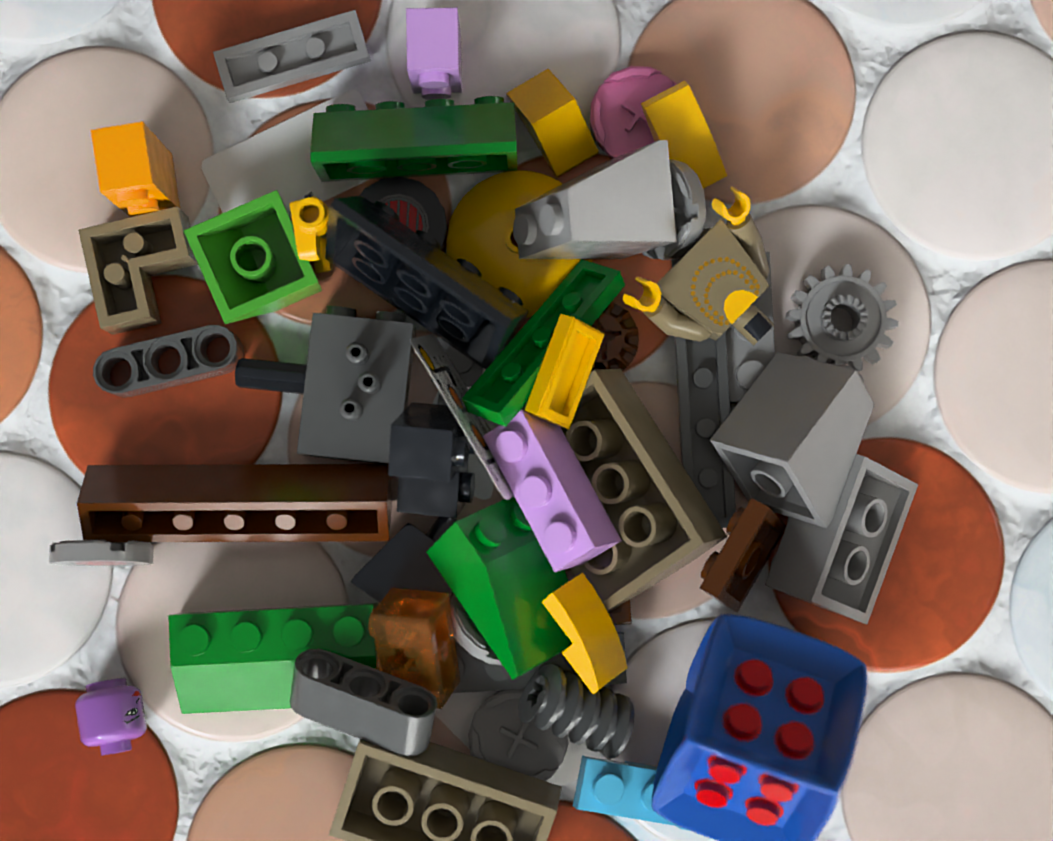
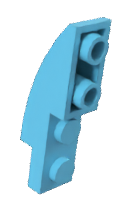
M582 755L573 807L577 810L674 825L681 830H687L666 820L652 809V791L657 766L630 761L623 763Z

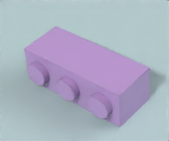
M521 410L506 427L498 425L483 435L554 572L583 565L622 541L561 427Z

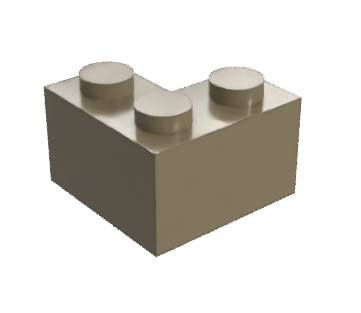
M178 206L78 229L101 329L115 335L162 324L151 276L198 265L183 231L190 228L189 218Z

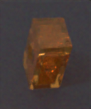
M391 588L378 606L372 610L369 618V633L375 639L378 657L376 669L431 691L437 700L436 709H442L461 681L448 593Z

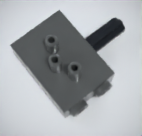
M327 306L326 314L313 313L307 365L241 358L238 360L235 368V383L239 388L303 394L297 447L298 454L311 457L389 464L391 424L408 407L414 354L411 339L416 336V327L413 323L405 322L406 315L401 313L377 311L376 318L369 319L356 317V309Z

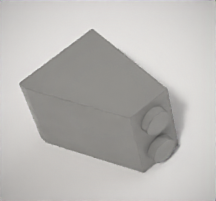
M658 140L608 160L516 208L513 235L518 243L519 259H624L677 242L668 140Z
M777 352L710 441L748 502L753 498L769 507L773 512L827 528L833 520L874 403L864 386L862 376L852 367L847 365L836 366L815 361L808 356L798 357Z

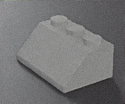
M856 454L833 520L827 528L788 517L786 529L777 553L772 559L765 585L805 602L868 624L918 484L865 456Z

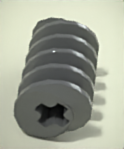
M553 664L543 666L532 676L518 704V715L522 722L529 723L535 717L536 728L545 731L552 725L553 735L562 738L569 733L570 742L577 745L585 742L587 749L594 752L602 749L603 755L610 759L618 757L625 749L634 726V706L629 697L620 693L614 694L613 690L604 686L592 694L577 674L569 671L563 672L561 667Z

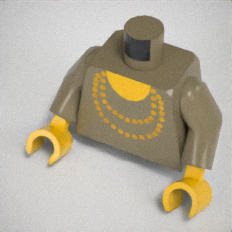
M730 187L731 192L735 196V201L729 209L717 198L712 202V207L716 213L727 219V225L720 219L657 284L650 280L636 277L635 280L643 286V295L639 300L628 294L623 296L625 304L643 311L644 315L667 335L698 342L708 338L716 341L733 325L754 346L775 325L753 304L769 287L766 279L770 269L762 237L749 214L750 200L746 194L735 187Z

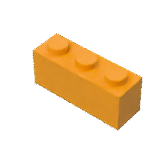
M143 121L90 130L99 189L105 197L129 217L177 206L180 208L172 153Z

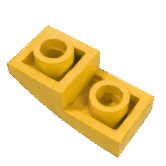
M685 80L640 103L654 142L668 140L669 159L686 163L698 175L703 189L727 177L722 159L706 120L689 84Z
M583 572L552 592L542 601L543 605L573 643L562 654L592 694L628 668L624 650L613 621L602 600Z

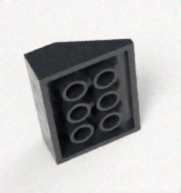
M363 196L335 198L329 205L325 259L486 370L522 328L529 312L523 307L522 300L511 290L504 287L497 289L483 280L481 272L472 263L462 258L455 260L441 251L440 244L430 234L422 230L414 232L399 222V216L388 205L379 201L373 204Z

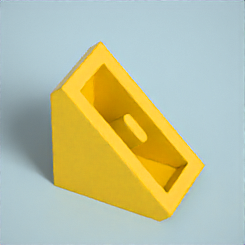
M549 68L506 93L509 101L514 102L515 111L556 178L599 154V150L575 98Z

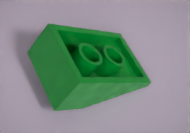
M515 496L509 500L503 499L456 521L426 552L512 680L562 653L573 644L542 603L552 592L568 582L565 570L554 572Z

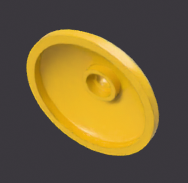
M509 171L496 174L481 181L461 199L449 222L446 251L447 255L455 260L462 258L472 263L481 272V278L495 288L504 287L514 292L522 300L523 307L529 311L526 318H531L581 259H519L518 247L514 246L510 241L516 218L515 209L562 185V183L537 172ZM583 259V260L592 262L593 259Z

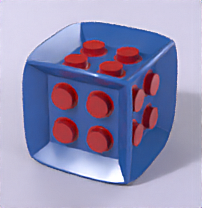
M722 614L718 616L709 626L689 668L686 688L673 713L652 791L653 811L682 828L716 841H816L835 810L839 792L843 787L852 763L867 692L866 664L839 647L773 623L742 615Z

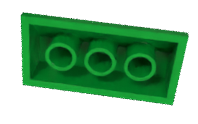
M483 96L474 99V104L455 105L454 100L431 99L425 101V107L405 108V103L386 101L375 104V110L358 111L351 104L329 105L326 107V112L313 113L310 149L311 164L321 182L384 179L398 176L423 177L518 171L514 102L504 103V98L500 96Z
M378 603L189 612L168 615L170 667L182 714L291 708L289 698L295 660L300 653L309 649L330 651L381 671Z

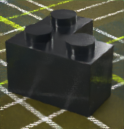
M412 402L391 424L388 476L398 477L397 512L457 518L465 503H472L475 490V474L467 472L469 454H475L476 451L449 406Z

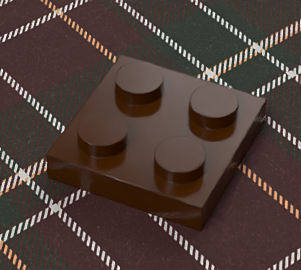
M751 498L746 508L739 507L731 517L726 529V533L730 536L720 553L717 551L713 552L705 562L701 571V578L704 581L700 589L719 603L738 613L784 533L786 525L769 507Z

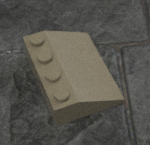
M621 368L601 369L591 372L570 428L561 427L622 541L583 565L565 569L568 582L583 572L609 613L688 565L728 536Z

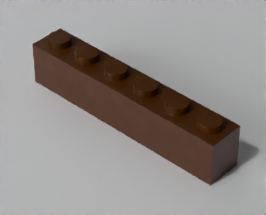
M389 464L88 465L77 500V508L83 540H106V542L128 543V541H389L392 513L391 476H388Z

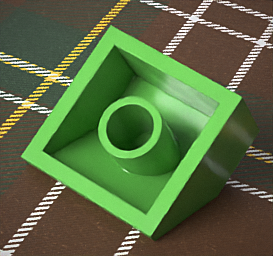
M277 190L183 230L225 324L278 311L323 291L310 261L299 259L295 234L293 233V223Z

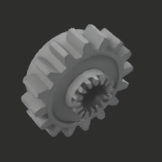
M845 264L841 268L839 276H835L830 266L824 267L821 270V282L812 275H809L803 281L808 293L796 290L792 294L791 299L799 306L798 309L789 310L785 319L795 322L796 326L794 330L787 334L788 339H799L802 344L796 354L800 357L809 353L814 357L815 361L836 366L848 364L857 372L863 370L862 357L872 365L877 363L881 358L875 348L887 349L892 346L893 341L884 333L887 330L898 327L899 322L895 319L887 318L886 312L897 304L895 300H882L880 295L887 287L885 282L872 287L868 284L871 271L867 269L857 278L852 277L851 264ZM841 308L850 314L852 328L849 332H840L831 324L830 315L832 309Z

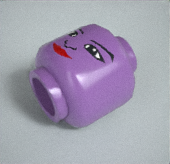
M126 678L105 680L86 685V693L78 697L75 702L81 742L89 747L100 746L101 756L132 750L131 740L141 737L147 729L141 691L135 686L127 685Z

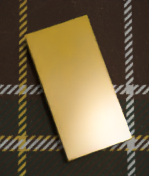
M560 314L524 411L556 426L569 429L598 354L604 333L575 317Z

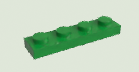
M581 259L461 398L467 411L506 427L528 402L560 314L575 317L592 326L624 288L625 282L621 272Z

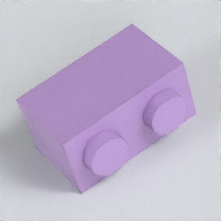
M406 8L407 71L413 93H422V98L426 100L451 98V93H462L461 30L458 8Z

